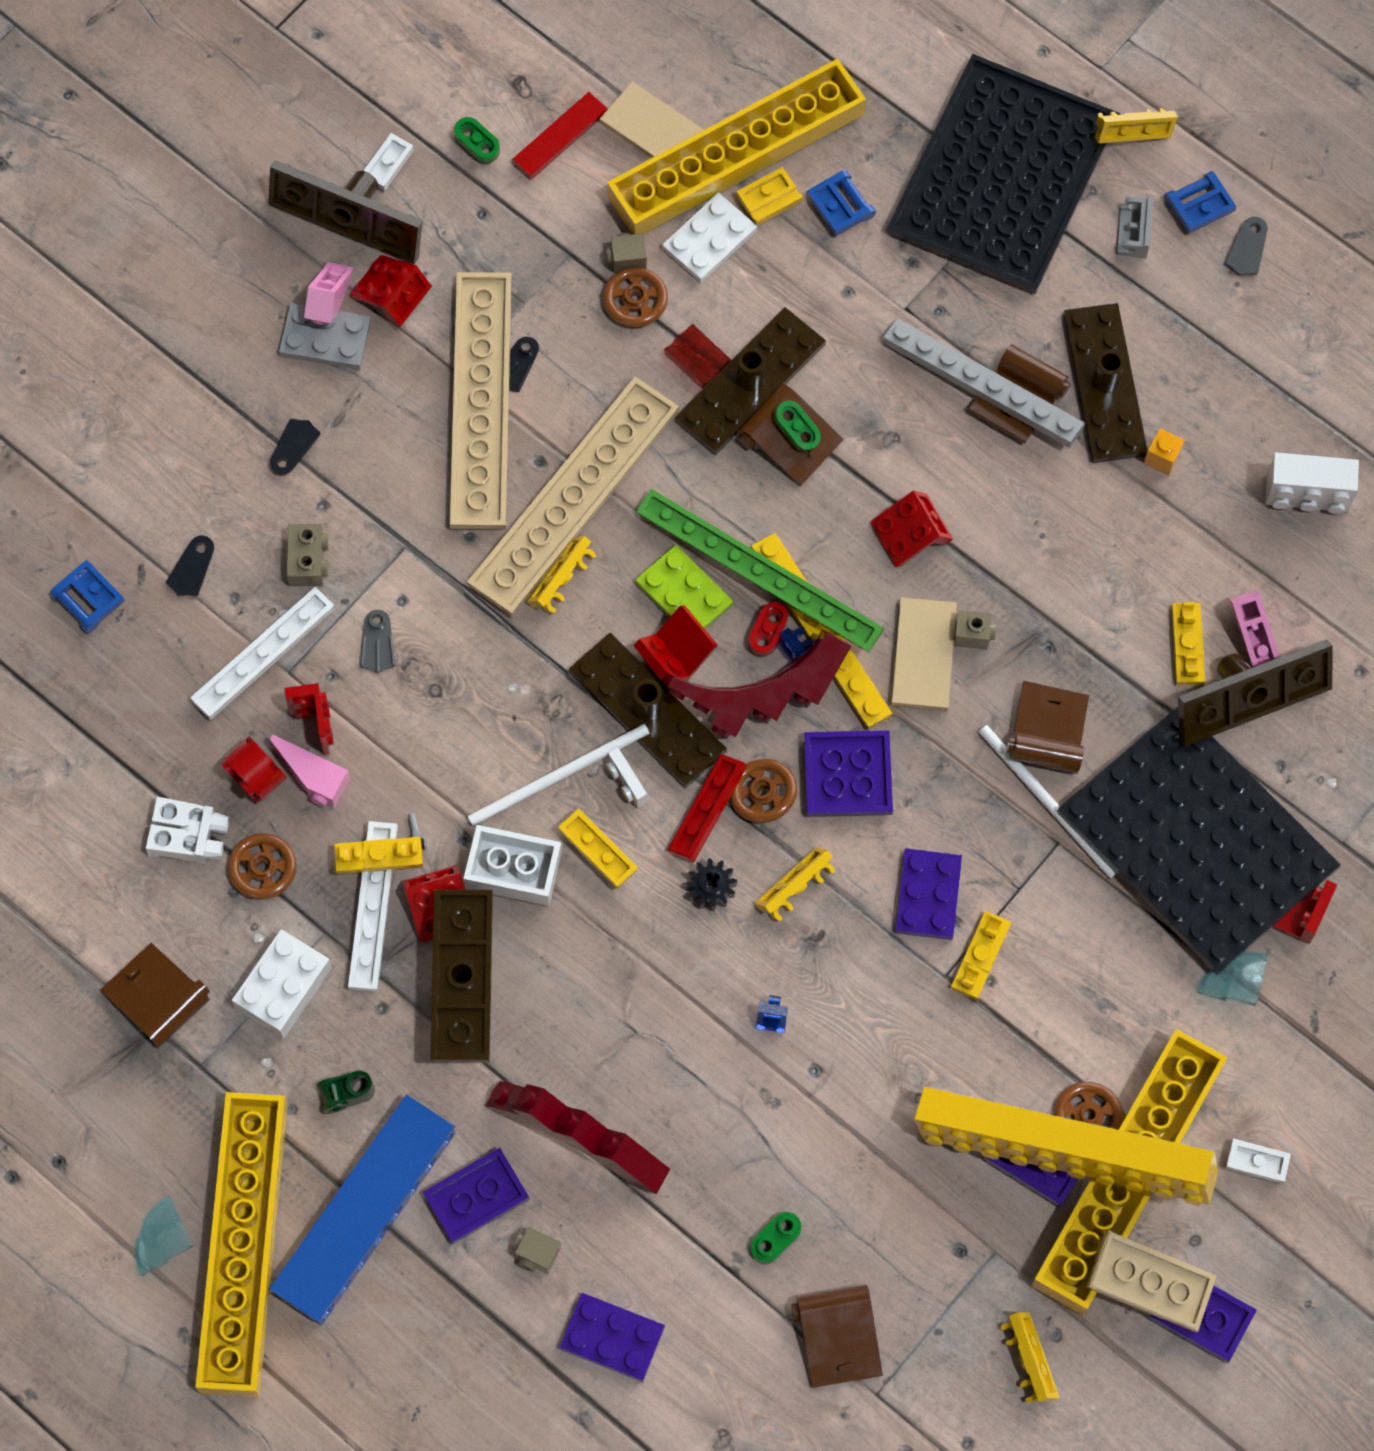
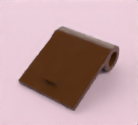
M1013 344L1009 345L1004 352L995 372L1052 405L1058 397L1063 398L1071 385L1067 382L1069 376ZM979 397L975 399L968 410L1024 444L1035 430V428Z
M781 384L738 430L740 436L738 440L745 448L749 450L751 448L755 450L761 448L799 486L811 476L844 440L810 405L785 384ZM794 401L799 404L819 429L821 434L820 442L811 452H802L796 449L775 423L774 411L782 402ZM783 413L784 419L790 421V414ZM801 434V440L807 443L808 437L805 434Z
M1023 681L1014 734L1009 736L1006 746V753H1010V759L1078 774L1084 753L1081 741L1089 695Z
M152 943L100 989L115 1006L137 1025L146 1038L157 1048L162 1046L210 1001L207 996L210 993L209 989L200 980L194 982Z
M867 1285L796 1297L797 1303L791 1304L794 1322L800 1321L803 1330L812 1388L883 1376L871 1298Z

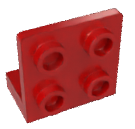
M380 255L373 262L364 277L357 283L350 296L354 300L380 307L393 325L401 327L432 285L417 265Z
M915 490L908 493L871 521L873 528L895 566L898 567L904 565L933 543L946 545L953 540L927 493Z
M681 605L656 634L639 638L633 646L664 683L669 673L688 681L718 645L685 605Z
M319 683L284 688L291 717L306 719L312 717L313 714H317L324 755L330 754L329 745H334L330 719H328L331 716L326 692L320 691Z
M457 865L402 881L420 942L433 939L434 889L465 890L461 872Z
M1327 880L1323 888L1317 886L1314 891L1275 924L1273 928L1310 944L1338 884Z

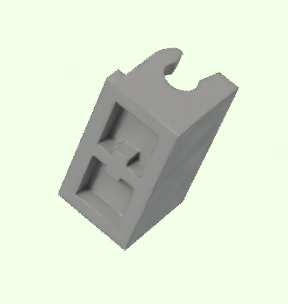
M1126 197V204H1121L1117 255L1147 258L1150 247L1153 197Z

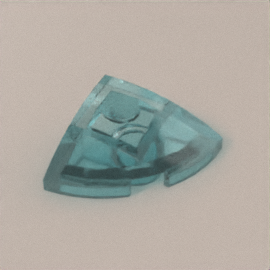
M1244 952L1218 976L1210 969L1204 976L1197 993L1223 1001L1228 998L1255 1006L1268 954Z
M170 1196L159 1202L148 1213L143 1221L144 1225L140 1236L136 1240V1261L141 1276L169 1263V1259L194 1247Z

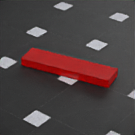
M590 92L586 93L512 159L513 164L532 180L596 124L608 108Z
M720 754L667 849L671 855L692 863L695 862L747 768L744 762Z

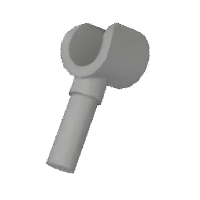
M411 813L408 817L412 829V837H421L426 849L427 839L420 833L415 813Z

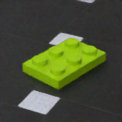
M677 545L671 548L635 580V584L669 618L679 606L685 605L705 630L734 605V601Z

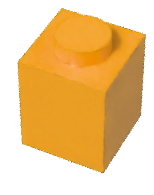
M1160 428L1148 449L1144 464L1169 476L1181 454L1185 440Z

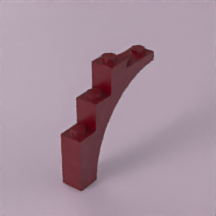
M822 629L812 645L794 663L777 674L761 681L735 687H710L688 682L669 673L664 684L670 687L668 693L683 701L686 696L695 701L692 706L701 712L708 714L709 710H711L712 712L707 721L713 724L712 731L725 738L728 733L736 737L752 708H754L753 715L767 722L769 717L775 721L778 720L793 692H795L793 698L808 706L811 701L818 705L849 652L851 645Z
M499 1081L492 1090L491 1096L485 1105L493 1112L526 1123L567 1143L603 1164L639 1190L657 1194L670 1171L668 1166L627 1134L607 1129L586 1111L566 1106L545 1088L529 1084L522 1087Z

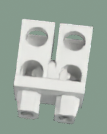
M157 797L152 817L153 824H151L146 845L148 857L159 859L160 856L184 861H196V863L205 864L206 859H222L223 842L213 841L210 838L212 832L227 833L229 825L228 816L214 813L213 807L201 806Z

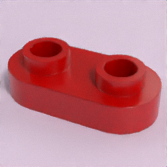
M771 602L762 608L749 636V647L754 654L768 656L775 651L788 623V611L784 605L778 602ZM771 616H776L779 618V620L777 622H771L769 618ZM765 640L768 642V645L762 647L758 642Z

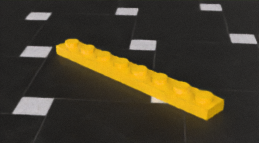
M776 533L751 546V549L806 581ZM786 604L811 643L814 642L822 629L846 642L843 637ZM850 649L834 679L866 729L870 730L891 718L892 712Z

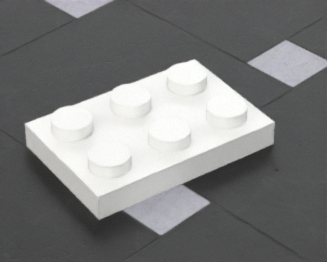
M718 192L662 244V250L698 282L702 283L757 232V225Z

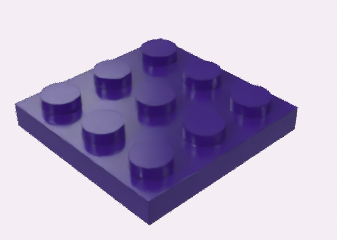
M889 730L804 732L807 817L893 815Z

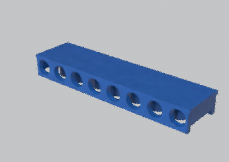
M406 1094L269 1290L275 1296L280 1297L322 1326L455 1136V1126Z

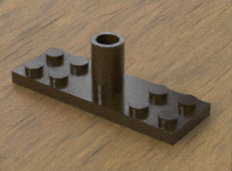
M276 160L270 166L268 205L409 263L415 264L419 258L423 221L371 200V197L378 189V182L369 172L357 171L347 186L342 188Z
M1118 303L1064 310L1065 326L1092 463L1145 457L1148 449Z
M784 307L675 417V422L716 456L738 434V430L781 384L786 385L826 345V340L788 308Z
M611 632L569 668V673L628 732L643 724L646 725L650 734L637 741L685 789L712 766L720 754L724 755L727 752V748L675 696L668 693L669 690Z
M1326 639L1253 668L1238 654L1225 656L1217 667V672L1222 680L1178 696L1179 741L1186 747L1332 690L1333 645Z
M434 889L431 1063H490L493 890ZM461 980H468L467 983L458 984Z

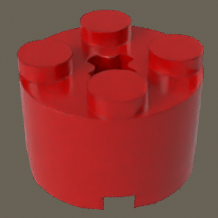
M250 736L224 758L225 761L221 763L222 767L257 804L261 800L266 799L288 778Z

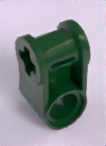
M361 1070L338 1077L327 1078L316 1084L317 1090L321 1091L325 1105L323 1112L325 1114L336 1113L348 1107L367 1102L375 1094V1085L370 1075ZM357 1082H368V1086L364 1091L355 1092L353 1090Z

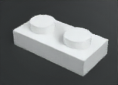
M391 133L364 171L372 174L378 182V188L385 191L414 152V146Z
M620 749L612 750L608 753L609 763L606 764L610 774L614 779H620L623 787H621L622 793L629 803L633 801L637 808L647 803L646 791Z
M1233 1139L1225 1169L1283 1184L1291 1154Z

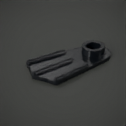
M532 337L520 338L510 349L509 391L520 392L539 352V344ZM525 343H529L532 346L530 350H523L521 347Z
M289 420L270 460L271 469L275 473L285 475L292 472L321 435L320 431L313 426L310 420ZM281 461L288 463L285 467L278 466Z
M205 535L196 536L182 554L166 581L179 596L199 595L214 553L213 541ZM206 545L207 549L205 552L200 553L197 551L198 546Z

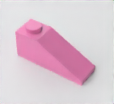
M327 262L308 286L304 318L311 319L313 323L320 325L332 323L341 307L354 273V267Z
M1252 590L1228 598L1252 668L1279 658L1280 656L1260 594L1256 590Z
M272 734L270 742L273 750L308 796L311 797L310 800L321 807L328 805L335 808L350 781L348 770Z

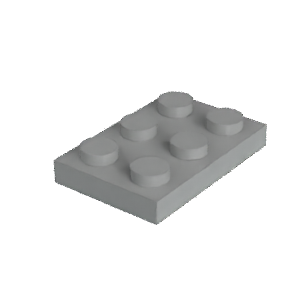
M290 303L279 350L280 357L357 370L361 369L371 326V316L339 311L331 324L320 325L313 323L311 319L304 318L306 305Z

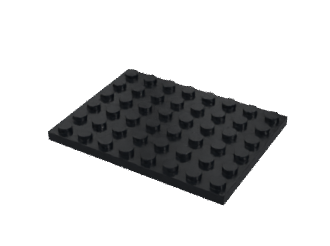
M972 54L890 220L886 233L1036 294L1107 143H1098L1095 138L1098 129L1096 125L1098 113H1102L1103 116H1110L1111 112H1115L1117 115H1120V113Z
M1178 707L1057 810V813L1217 976L1341 866L1213 736L1185 747L1179 741Z

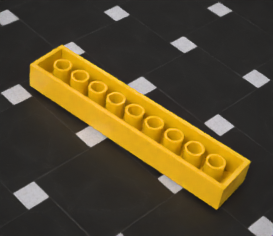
M837 58L608 181L607 197L632 235L645 234L712 198L718 192L725 191L865 115L866 98Z
M1175 1029L1119 1130L1180 1143L1228 1057ZM1091 1178L1034 1279L1032 1287L1084 1316L1097 1293L1086 1288L1105 1231H1111L1128 1238L1153 1192L1147 1190L1134 1192L1127 1189L1125 1185L1114 1183V1185L1108 1186L1097 1182L1095 1178Z
M929 1087L923 1088L915 1116V1122L922 1139L933 1146L940 1147L942 1144L953 1146L955 1150L963 1153H970V1150L981 1152L984 1157L990 1159L1003 1157L1010 1159L1012 1163L1020 1166H1027V1163L1038 1165L1041 1170L1047 1172L1060 1170L1067 1172L1069 1176L1077 1179H1084L1085 1176L1095 1178L1097 1182L1108 1186L1117 1183L1125 1185L1127 1189L1134 1192L1152 1191L1158 1197L1171 1199L1172 1196L1183 1198L1186 1203L1200 1206L1202 1203L1210 1205L1218 1175L1215 1153L1211 1150Z
M226 1092L196 1378V1389L199 1394L260 1397L270 1296L269 1288L271 1285L288 1110L287 1100L282 1095Z

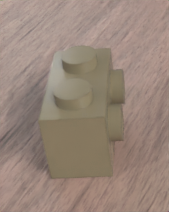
M288 524L287 578L289 586H323V576H328L329 572L328 560H324V550H329V534H324L322 524Z

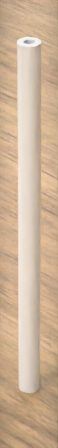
M643 724L468 815L472 826L608 756V753L616 748L621 749L650 733L646 725Z
M988 725L984 726L979 731L980 735L1110 879L1114 878L1117 873L1057 813L1060 805L1020 761L1010 759V753H1006V745Z

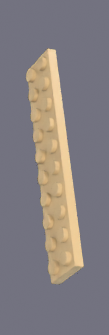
M457 272L450 529H506L511 273Z
M634 377L467 581V586L512 617L573 539L581 533L679 412V406L637 377Z

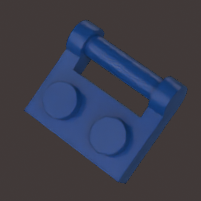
M842 170L807 190L806 193L808 199L835 236L840 235L862 221L870 220L876 214L874 207L867 204L852 183L851 175L847 170ZM837 186L843 187L858 208V211L854 213L836 188Z
M1213 171L1204 174V178L1177 191L1171 190L1164 194L1167 205L1173 209L1188 234L1236 210L1235 203ZM1206 188L1212 189L1185 204L1181 202V200Z
M87 559L50 591V596L55 601H60L81 623V628L86 633L94 631L102 620L125 602L124 597ZM72 587L95 610L90 616L67 593Z

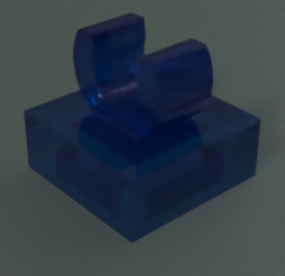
M803 627L797 628L794 633L790 628L779 633V644L793 663L813 643L812 638L806 642H801L798 639L805 633Z
M770 995L768 1004L759 1002L756 1029L785 1033L788 1007L780 1006V996Z

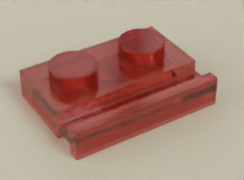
M694 324L681 333L669 347L664 348V353L702 389L731 361Z

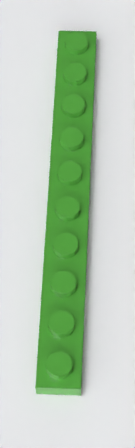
M653 489L649 491L636 511L641 517L867 653H870L884 631L882 626Z

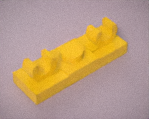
M1159 108L1158 112H1151L1150 109H1147L1146 112L1126 113L1125 115H1117L1115 112H1111L1110 116H1103L1102 113H1098L1096 119L1098 129L1095 138L1098 143L1171 138L1178 116L1175 111H1165L1163 108Z
M586 536L575 537L526 601L532 608L542 607L545 612L550 614L557 611L551 606L552 598L557 602H563L565 598L561 593L555 591L559 586H564L570 581L573 576L572 570L575 567L579 570H587L588 566L582 561L584 555L589 559H595L596 557L593 550L587 549L591 541Z
M1172 603L1176 686L1204 685L1205 669L1201 603Z
M579 808L558 826V830L616 889H619L638 871V867Z
M421 837L334 844L337 874L423 867Z
M815 847L755 901L754 904L760 911L769 913L773 919L781 921L782 917L778 913L780 906L783 905L788 911L793 910V906L786 900L787 898L804 891L808 885L807 882L811 879L818 883H823L824 880L820 876L822 868H825L831 874L835 872L833 865L827 863L833 856L827 849Z
M988 911L984 912L953 981L951 990L976 1001L978 1000L1011 926V921Z
M1017 1312L1010 1315L1011 1322L1004 1323L1001 1326V1330L1012 1329L1014 1331V1337L1006 1341V1345H1018L1020 1363L1027 1371V1374L1030 1375L1031 1379L1024 1380L1020 1384L1021 1387L1032 1386L1034 1389L1033 1395L1025 1399L1026 1402H1051L1059 1399L1060 1397L1031 1313Z

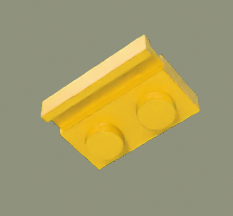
M783 167L736 191L738 200L757 226L803 202V196L799 194L797 187Z

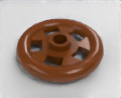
M630 267L618 271L608 280L603 291V303L610 317L619 324L628 327H643L655 322L664 313L668 303V291L663 280L653 271L641 267ZM628 279L632 284L623 290L619 284ZM643 280L652 284L649 290L640 285ZM638 296L640 300L633 301L631 297ZM622 297L624 306L616 307L614 298ZM649 297L657 299L654 308L647 306ZM629 310H641V316H629Z
M757 759L747 763V768L730 797L733 808L741 817L754 823H769L781 818L791 809L796 799L797 784L793 773L787 766L773 759ZM765 770L776 772L773 780L763 777ZM748 776L755 779L751 783L750 788L743 785ZM777 785L786 786L785 795L777 796ZM762 789L769 790L766 795H759ZM747 796H750L752 801L755 802L750 808L743 802V799ZM774 802V809L763 811L762 805Z
M267 833L254 834L244 838L234 847L228 861V874L233 886L241 894L258 900L270 899L283 893L291 885L297 869L296 857L290 845L280 837ZM262 845L264 852L252 856L250 848ZM276 849L284 857L279 862H276L274 857L270 855ZM240 862H248V873H240ZM260 864L268 865L265 871L257 869ZM276 870H279L284 874L276 883L270 878L274 876ZM252 878L264 881L262 888L250 886Z
M1081 1082L1070 1086L1062 1092L1054 1107V1116L1065 1118L1074 1115V1120L1099 1126L1103 1122L1104 1115L1112 1117L1110 1125L1112 1129L1119 1130L1124 1121L1123 1108L1118 1097L1109 1088L1095 1082ZM1080 1095L1085 1102H1082L1075 1108L1070 1101ZM1095 1095L1100 1096L1106 1101L1103 1108L1097 1103L1092 1102ZM1084 1112H1093L1094 1119H1086Z

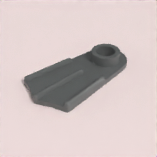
M1250 217L1244 222L1225 264L1238 275L1258 274L1268 230L1267 224L1262 218ZM1256 226L1260 231L1253 233L1250 227Z
M373 610L365 618L360 667L380 673L396 665L390 617L383 610ZM376 617L383 620L379 625L373 624L372 621Z

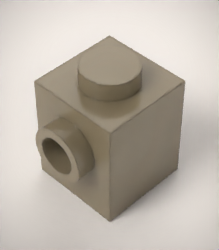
M621 233L611 237V247L606 248L608 264L613 263L614 273L630 267L647 269L643 233L633 235Z
M958 610L954 646L988 649L989 640H995L996 624L991 623L992 613Z
M528 1227L525 1234L519 1233L513 1249L516 1250V1259L520 1261L519 1266L531 1272H535L538 1269L549 1274L561 1249V1243Z

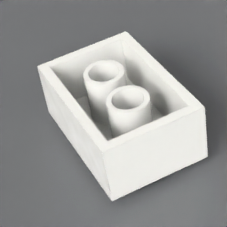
M1275 452L1266 476L1265 505H1272L1276 509L1295 507L1307 512L1315 510H1328L1332 514L1349 512L1358 491L1359 460Z
M477 825L464 875L465 889L493 890V895L550 906L562 855L561 842Z
M281 929L232 999L235 1010L284 1040L332 970L330 959Z

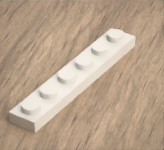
M314 587L190 697L191 702L211 721L335 610L334 604Z
M369 821L366 841L397 839L398 825ZM393 870L362 872L348 984L349 990L378 992Z

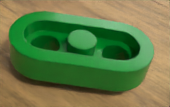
M464 117L456 122L454 127L456 140L478 161L491 163L499 157L500 144L498 139L480 122L472 117ZM466 132L473 133L471 136L464 135ZM484 149L491 150L490 153H483L482 151Z
M785 401L775 409V423L796 449L808 452L819 444L821 439L820 431L799 404L794 401ZM783 413H789L791 420H785ZM801 434H805L808 437L807 443L801 440Z
M790 1212L778 1214L753 1239L751 1244L752 1257L761 1264L775 1262L800 1236L802 1227L800 1219ZM784 1222H789L792 1225V1229L784 1231L781 1225ZM769 1243L772 1248L769 1252H764L760 1248L761 1244Z

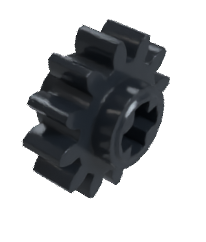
M709 858L706 867L697 862V873L695 871L688 872V877L692 881L686 883V889L693 891L690 895L691 901L700 899L701 909L705 907L706 903H710L712 911H715L717 902L726 907V896L729 898L735 897V891L732 888L737 886V879L731 878L733 868L723 870V860L717 866H713V861ZM709 880H711L712 883L716 881L717 887L712 888L711 885L707 887V882Z

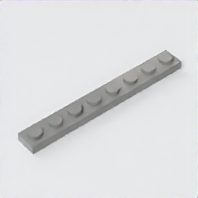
M900 319L895 321L883 337V344L1068 448L1071 447L1084 429L1085 423Z

